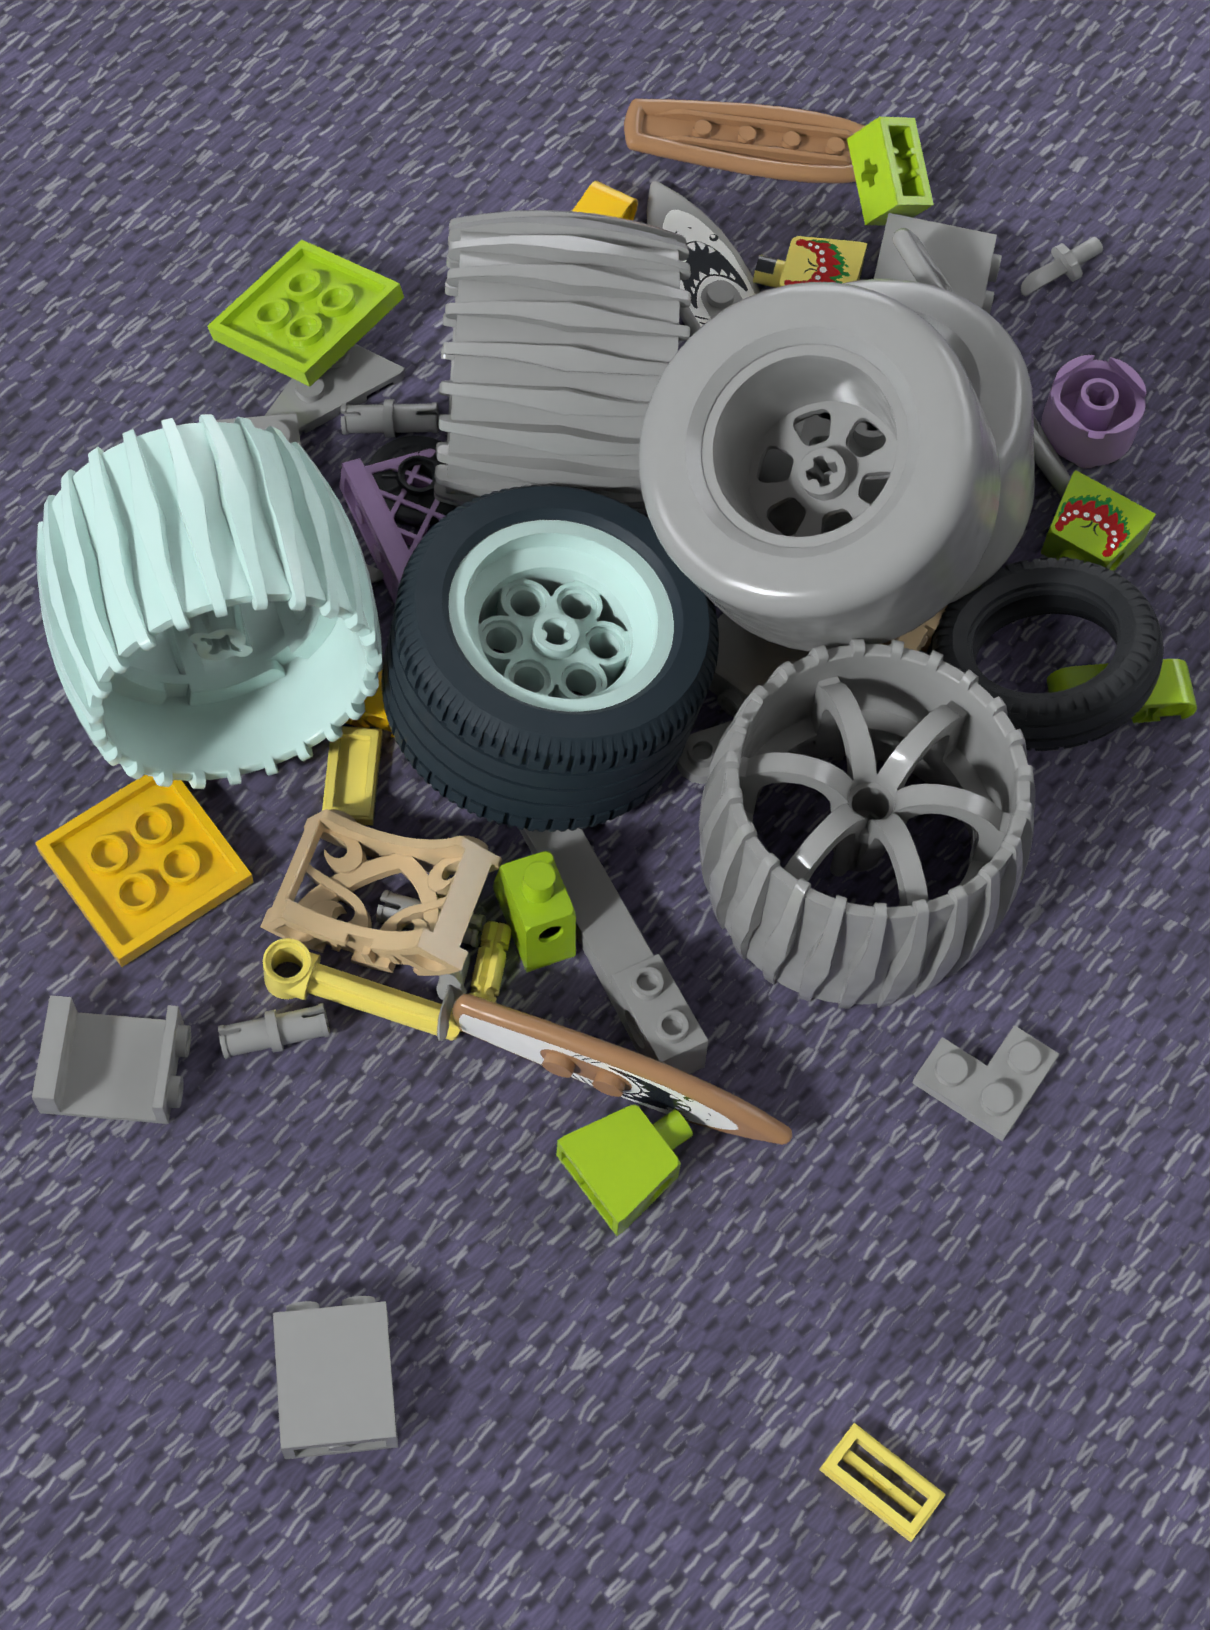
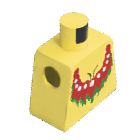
M796 236L791 240L786 261L759 255L753 282L777 288L805 282L846 283L857 281L860 279L867 243Z

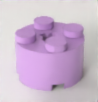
M1084 355L1074 358L1063 365L1057 372L1042 415L1041 427L1055 451L1063 458L1082 468L1106 465L1125 455L1134 441L1145 412L1146 388L1142 378L1131 366L1112 357L1107 362L1093 360L1095 355Z

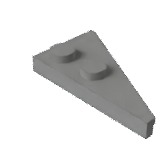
M355 344L312 386L309 387L292 378L265 416L296 413L299 432L304 431L307 433L337 417L341 412L342 404L359 405L367 400V395L391 382L394 385L398 384L405 377V368Z

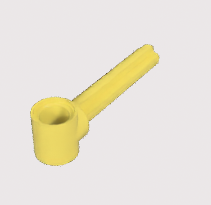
M279 939L269 945L264 953L263 970L265 985L268 991L278 998L306 1000L309 994L437 1036V1022L442 1006L440 1003L320 964V955L309 952L303 943L295 939ZM283 962H293L300 966L301 971L293 977L285 978L277 975L274 969ZM451 1011L449 1029L445 1039L453 1041L457 1039L461 1031L455 1023Z

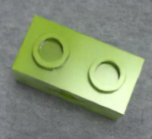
M879 116L847 138L865 225H886L888 213L914 218L934 205L915 118Z

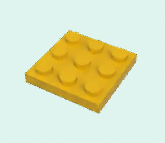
M143 775L140 779L133 781L35 842L41 856L121 967L254 883L251 872L182 780H173L170 787L158 786L152 776Z

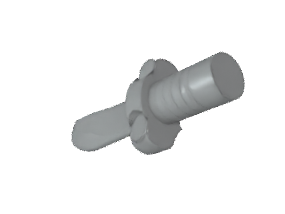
M1092 237L1071 250L1063 243L1053 247L1051 253L1054 261L1030 273L1022 282L1021 294L1027 297L1063 274H1066L1072 282L1081 278L1083 272L1080 265L1102 253L1103 246L1100 240Z
M469 954L461 971L439 975L436 989L438 996L443 1002L437 1022L438 1041L445 1040L447 1036L450 1014L454 1003L461 995L467 992L464 983L471 961Z

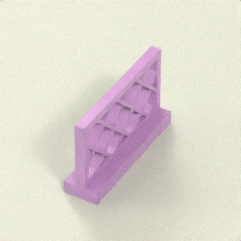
M431 448L420 451L419 454L415 452L368 466L363 465L361 458L342 463L339 488L377 568L384 574L383 581L394 604L396 603L398 587L404 568L413 551L426 535L432 516L439 519V521L446 516L435 512L440 501L435 499L430 509L403 499L407 493L404 488L399 496L380 490L372 474L387 470L398 472L401 462L411 456L420 455L431 458L436 452ZM415 465L412 471L406 470L405 480L411 486L425 488L433 481L419 475L420 465ZM383 497L395 501L391 512ZM400 504L427 514L417 535L397 527L394 518Z

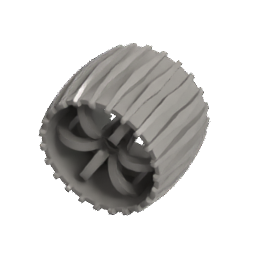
M517 210L482 213L451 219L449 223V247L446 266L450 269L447 272L445 294L455 296V303L446 304L445 313L443 314V325L453 327L452 342H444L443 349H441V359L451 360L450 380H444L439 383V394L449 396L448 414H440L437 417V427L447 432V442L436 444L437 460L446 463V465L440 464L435 467V499L459 507L476 497L505 488L510 489L511 487H521L524 485H558L560 487L568 486L570 488H579L580 490H589L602 496H608L611 499L620 501L622 504L629 505L630 508H634L639 513L648 517L639 478L640 435L652 393L664 370L678 352V341H685L690 338V327L679 325L680 308H686L691 305V293L680 289V280H688L691 275L690 265L683 262L689 257L686 238L656 226L628 219L575 211Z
M851 639L847 646L826 649L825 645L812 648L806 657L793 664L786 661L778 666L763 686L757 685L739 708L732 723L727 727L713 756L702 794L699 818L701 870L705 886L710 894L713 912L721 929L726 928L734 948L743 960L748 958L758 969L763 971L764 979L773 985L779 982L787 988L799 992L800 999L810 1002L812 998L827 1002L839 1003L838 1008L850 1009L854 1004L875 1003L880 1008L889 1006L897 999L912 994L916 998L933 989L945 976L949 978L958 972L978 953L1003 921L1023 879L1033 841L1036 792L1033 766L1027 763L1025 738L1021 729L1015 730L1007 716V706L1000 696L993 698L979 685V676L970 669L964 673L944 662V655L932 650L931 655L920 651L904 648L903 641L892 640L890 645L865 644L864 639ZM844 756H846L847 774L835 765L818 758L833 757V760H843ZM878 760L885 762L879 773L876 771ZM911 773L928 783L904 787ZM787 782L814 788L824 794L831 805V813L807 837L785 868H782L780 860L773 853L769 854L761 844L753 825L756 801L763 787L771 783ZM942 814L963 821L971 837L970 844L972 849L968 870L961 884L950 889L948 894L928 901L922 865L905 824L910 818L917 815ZM832 849L834 855L830 870L835 876H843L848 870L867 871L877 865L887 851L898 883L899 907H887L886 903H875L873 907L848 903L846 897L836 895V898L812 889L811 883L808 881Z

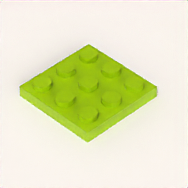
M300 240L207 327L213 340L310 387L404 298L400 283L311 243Z

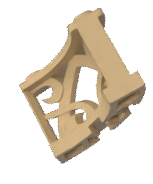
M325 809L307 819L303 835L273 906L267 910L260 927L283 939L291 938L298 940L308 949L323 953L326 944L331 945L332 950L340 952V949L353 952L351 962L370 969L393 973L396 964H403L414 967L413 971L419 976L452 974L461 971L468 951L462 949L460 945L488 872L498 870L502 858L488 851L489 848L486 843L472 836H456L437 840L403 837L361 825L352 816L343 811ZM320 838L347 849V853L341 858L332 857L324 849L325 859L336 874L330 878L310 865ZM366 855L376 859L367 861ZM306 873L318 886L306 894L299 903H296L294 900ZM402 873L415 887L421 904L409 906L397 912L382 925L380 930L372 929L369 912L353 891L374 881ZM449 875H454L452 878L447 880ZM340 900L355 910V915L349 922L337 920L339 915L347 913L343 906L337 903ZM413 923L414 929L412 931H402L406 925Z

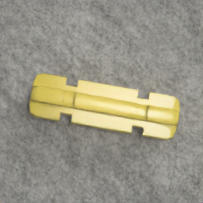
M488 921L484 924L480 940L482 947L478 949L471 982L472 992L469 994L496 1003L497 998L494 996L499 995L506 962L505 951H508L511 939V928L509 925L495 921Z

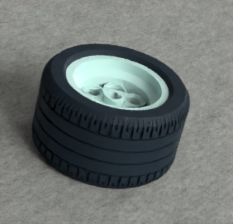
M524 485L484 494L455 508L446 517L440 519L422 538L404 568L398 587L382 668V695L389 726L401 752L404 753L412 768L417 770V774L420 777H424V781L427 784H431L432 789L439 791L442 797H447L451 803H457V807L461 809H467V812L470 814L476 813V816L479 818H487L489 822H492V820L496 821L498 825L506 824L509 828L516 826L519 830L526 828L528 831H534L537 829L539 832H544L545 830L549 832H555L556 830L565 832L567 829L574 831L577 828L585 829L587 826L593 827L598 823L603 824L608 820L615 819L617 816H622L645 801L664 783L678 763L708 693L717 666L719 628L714 603L669 557L658 540L649 518L639 513L638 510L630 508L627 504H622L616 499H611L608 496H602L589 490H580L579 488H570L568 486L560 487L558 485ZM492 649L501 650L504 653H498L493 651ZM571 691H577L584 696H578Z

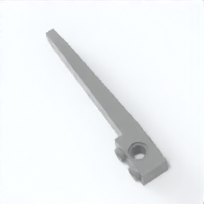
M526 828L520 830L532 855L543 851L551 852L575 910L576 937L637 1052L688 1074L704 1068L708 1047L707 1037L659 954H652L582 829L577 828L574 831L567 829L565 832H560L559 830L555 832H549L548 830L539 832L537 829L528 831Z

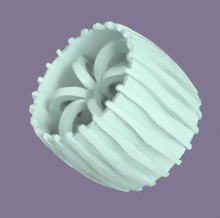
M203 414L199 417V423L176 425L173 418L161 420L162 429L139 436L136 435L133 429L123 433L124 442L105 452L101 448L96 447L88 454L89 463L77 472L69 469L61 478V490L56 496H48L44 504L43 521L38 523L36 549L37 579L42 618L50 652L68 700L89 738L110 765L121 764L126 774L136 780L140 779L143 774L152 776L156 784L163 787H170L173 780L189 781L193 789H204L206 780L227 778L230 785L241 784V775L265 769L267 775L270 776L278 773V763L296 755L302 761L313 757V746L325 738L331 742L337 741L343 735L342 725L349 718L352 720L360 719L365 712L364 700L367 696H374L379 687L378 672L382 670V646L378 612L370 575L352 525L330 485L306 451L297 442L289 443L283 433L272 426L267 427L265 430L255 428L250 419L237 417L234 423L217 422L212 414Z

